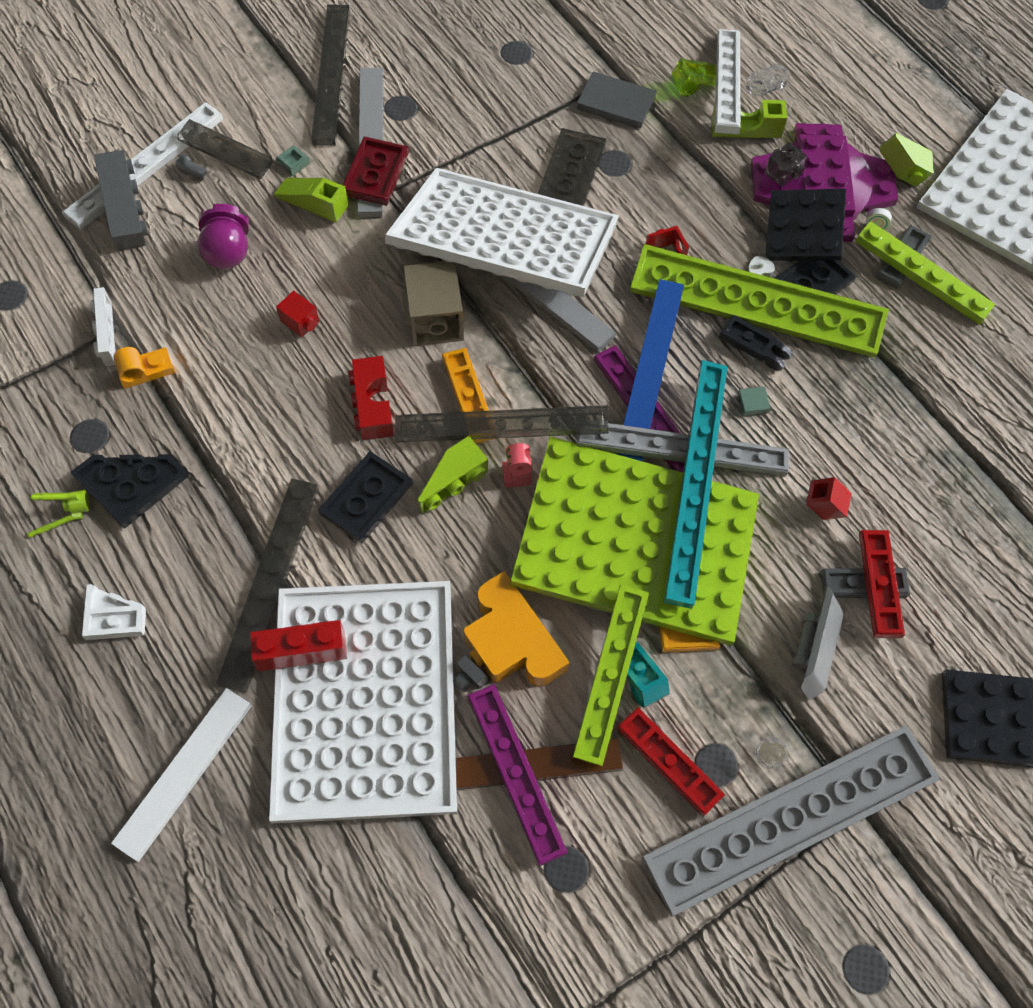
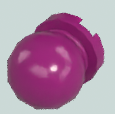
M213 204L212 209L206 211L202 209L198 216L200 233L197 240L201 258L210 266L220 270L233 269L242 263L247 255L248 216L239 213L238 207L229 204Z

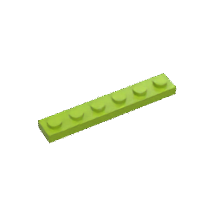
M871 221L855 240L856 243L979 325L995 306V303Z
M623 584L619 586L572 758L603 766L649 592Z

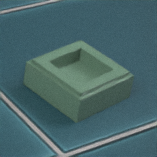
M295 145L276 157L277 164L291 176H294L310 164L309 157Z
M765 386L739 389L738 396L743 416L767 414L770 412L771 408Z

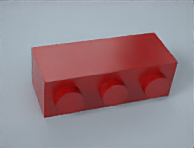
M341 620L250 632L252 662L259 672L347 659L345 630Z

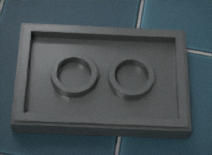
M593 71L577 102V109L641 129L655 100L657 91Z

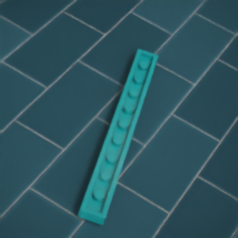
M702 360L699 365L663 603L692 609L695 605L728 366Z

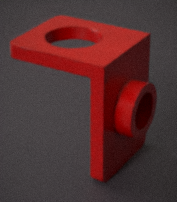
M678 225L667 229H659L654 233L648 234L646 238V245L657 248L673 245L677 253L688 254L689 245Z

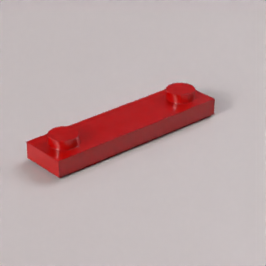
M861 530L858 535L873 638H903L905 630L889 530Z
M639 707L617 726L618 732L702 817L726 795Z

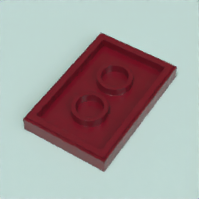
M364 136L343 183L347 197L387 206L409 154V146Z

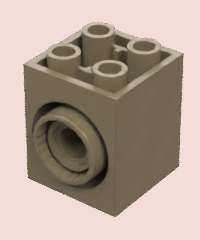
M438 261L404 266L406 291H402L405 323L406 327H411L413 345L420 346L464 341L463 310L455 262Z

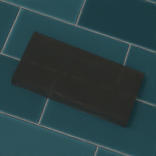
M562 128L538 194L585 206L607 139Z

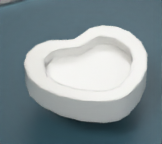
M756 256L751 260L748 272L769 277L774 273L775 267L769 259Z

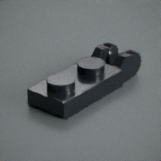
M735 315L730 318L719 335L720 339L761 362L764 361L768 367L776 371H781L784 368L785 363L782 359L789 360L793 355L792 350L777 341V338Z

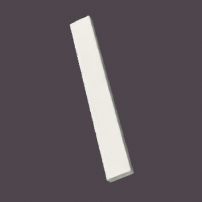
M718 29L715 133L739 134L740 31Z
M205 102L131 159L135 174H130L131 180L136 179L137 186L220 123L223 120L222 114ZM100 183L62 212L64 217L79 230H82L105 212Z

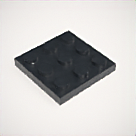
M846 188L771 190L765 257L770 261L842 260Z
M945 669L942 672L946 758L1033 767V678Z

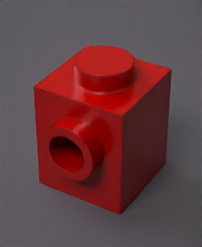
M294 290L276 306L280 322L300 337L314 330L318 322H320L316 306Z
M835 477L811 480L806 505L822 520L845 518L848 515L852 493Z

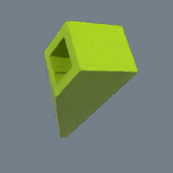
M285 178L274 193V197L335 223H337L348 207L345 186L326 178Z
M470 436L446 450L418 498L421 514L427 510L432 511L436 509L443 500L449 496L458 495L466 485L473 481L481 480L487 474L488 458Z

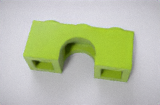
M762 100L760 108L755 112L743 113L740 111L739 134L715 133L714 103L711 116L712 137L782 138L788 119L786 100Z

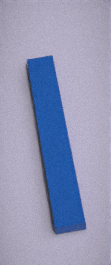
M659 279L624 426L646 429L651 427L684 284ZM616 453L617 455L638 461L643 460V456Z

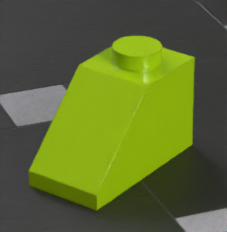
M895 133L879 146V151L899 179L917 187L933 174L932 151L900 134Z

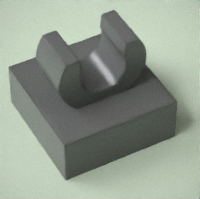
M466 655L457 662L464 671L453 681L464 692L474 681L482 688L490 680Z

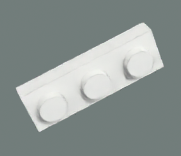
M104 287L94 289V300H91L92 312L96 318L95 321H92L95 336H97V342L93 344L97 358L101 357L106 367L115 365L113 358L115 341L112 302Z

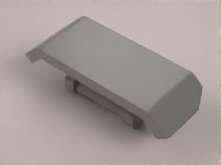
M827 585L823 593L825 599L821 615L805 614L804 627L797 655L792 663L795 668L806 670L800 688L809 700L818 696L826 689L844 615L832 590ZM817 627V631H816V635H815V638H814V642H813V646H812L810 658H808L809 652H810V648H811V644H812V640H813V636H814V632H815V628Z

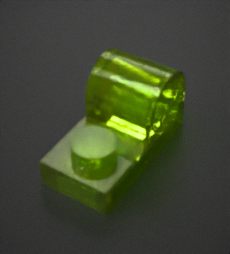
M680 58L671 74V78L680 95L683 97L691 96L699 89L701 84L716 86V65Z

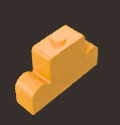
M503 571L485 582L478 590V607L484 616L464 628V639L471 650L469 656L477 667L482 666L493 683L500 682L518 669L526 666V677L532 685H548L568 672L570 662L519 590L510 585L511 579Z

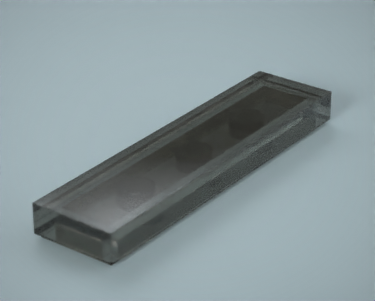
M191 119L186 122L177 134L178 141L260 180L273 163L272 157Z

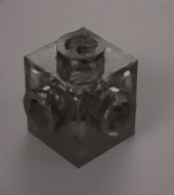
M788 142L782 148L778 147L769 157L765 174L783 187L792 179H798L803 174L807 155Z

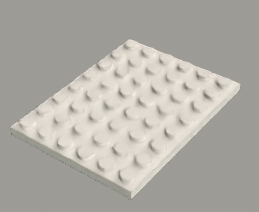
M1006 89L921 198L916 208L1032 273L1033 102Z
M436 168L386 233L385 244L393 245L398 249L415 251L424 256L430 255L441 258L446 262L467 265L472 269L489 271L498 276L504 275L515 278L520 282L541 285L546 289L563 291L571 296L584 297L615 230L619 215Z
M450 581L279 589L277 628L341 620L345 630L347 659L275 670L269 821L274 824L457 814Z

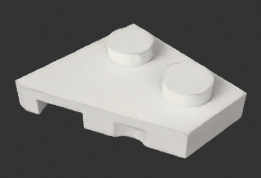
M92 584L87 585L82 637L85 640L144 636L146 608L142 604L132 600L127 601L112 592L109 594L99 590Z

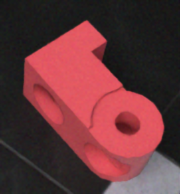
M524 443L509 445L506 448L507 461L502 462L504 487L531 485L532 464L529 445Z

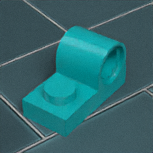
M637 641L626 678L629 680L630 688L636 701L642 708H645L669 695L670 690L668 678Z

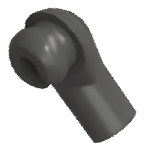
M182 154L176 159L178 170L201 180L205 178L207 169L191 162L192 160L188 155Z

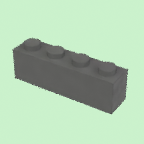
M124 150L94 154L110 234L116 251L146 246L144 236L148 235L145 220L140 221L139 215H144L141 201L135 198V195L139 194L136 179L131 180L130 174H135L132 160H126Z

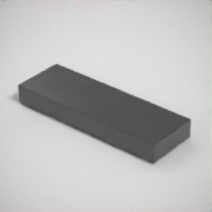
M910 225L900 241L921 254L932 235ZM885 262L875 278L898 289L906 276Z
M863 568L821 570L823 593L827 585L832 590L835 598H868ZM895 568L899 598H907L910 595L906 568Z

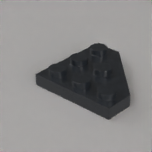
M158 454V457H143L142 455L104 457L103 455H92L70 472L83 488L124 529L189 477L187 471L170 454Z

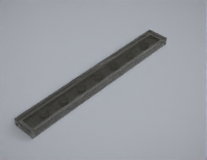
M327 4L311 138L312 145L336 146L350 17L349 5Z
M608 405L396 415L394 440L396 443L463 440L468 436L471 439L609 434Z

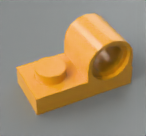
M124 347L118 349L113 355L119 379L124 389L175 373L166 347L142 355L139 354L136 348Z

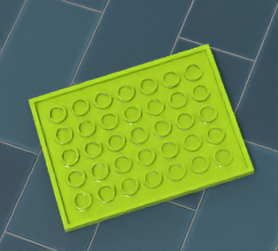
M550 436L510 585L612 613L619 586L623 584L649 592L642 622L732 646L735 643L759 493L712 481L695 605L692 609L663 603L683 473L595 448L577 446V443Z

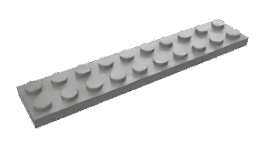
M906 725L644 855L642 859L671 917L937 782L940 778Z

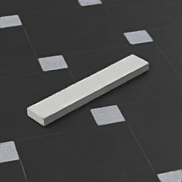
M225 689L111 844L138 862L141 860L250 710L252 705L229 689Z

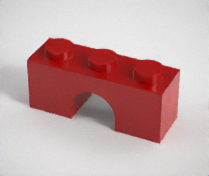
M383 355L352 359L353 370H348L350 386L355 385L356 391L351 393L353 408H358V415H353L355 430L361 431L363 440L394 436L389 400L374 401L370 399L376 393L388 391Z

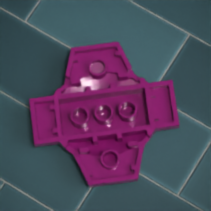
M796 123L794 128L795 142L786 150L756 156L751 161L753 201L770 205L771 190L846 188L843 242H853L855 237L853 221L863 209L869 212L875 208L894 206L898 201L895 173L887 161L859 153L847 143V136H843L842 125Z

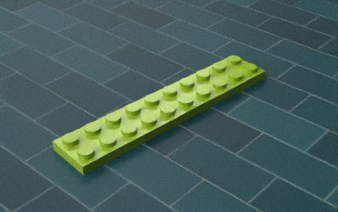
M646 244L643 246L630 287V292L655 298L659 279L684 284L680 301L681 306L729 319L735 315L751 325L873 358L878 354L889 309Z

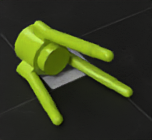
M87 491L34 493L31 495V500H62L64 511L70 512L71 515L27 533V537L30 538L72 520L83 519V512L90 511Z

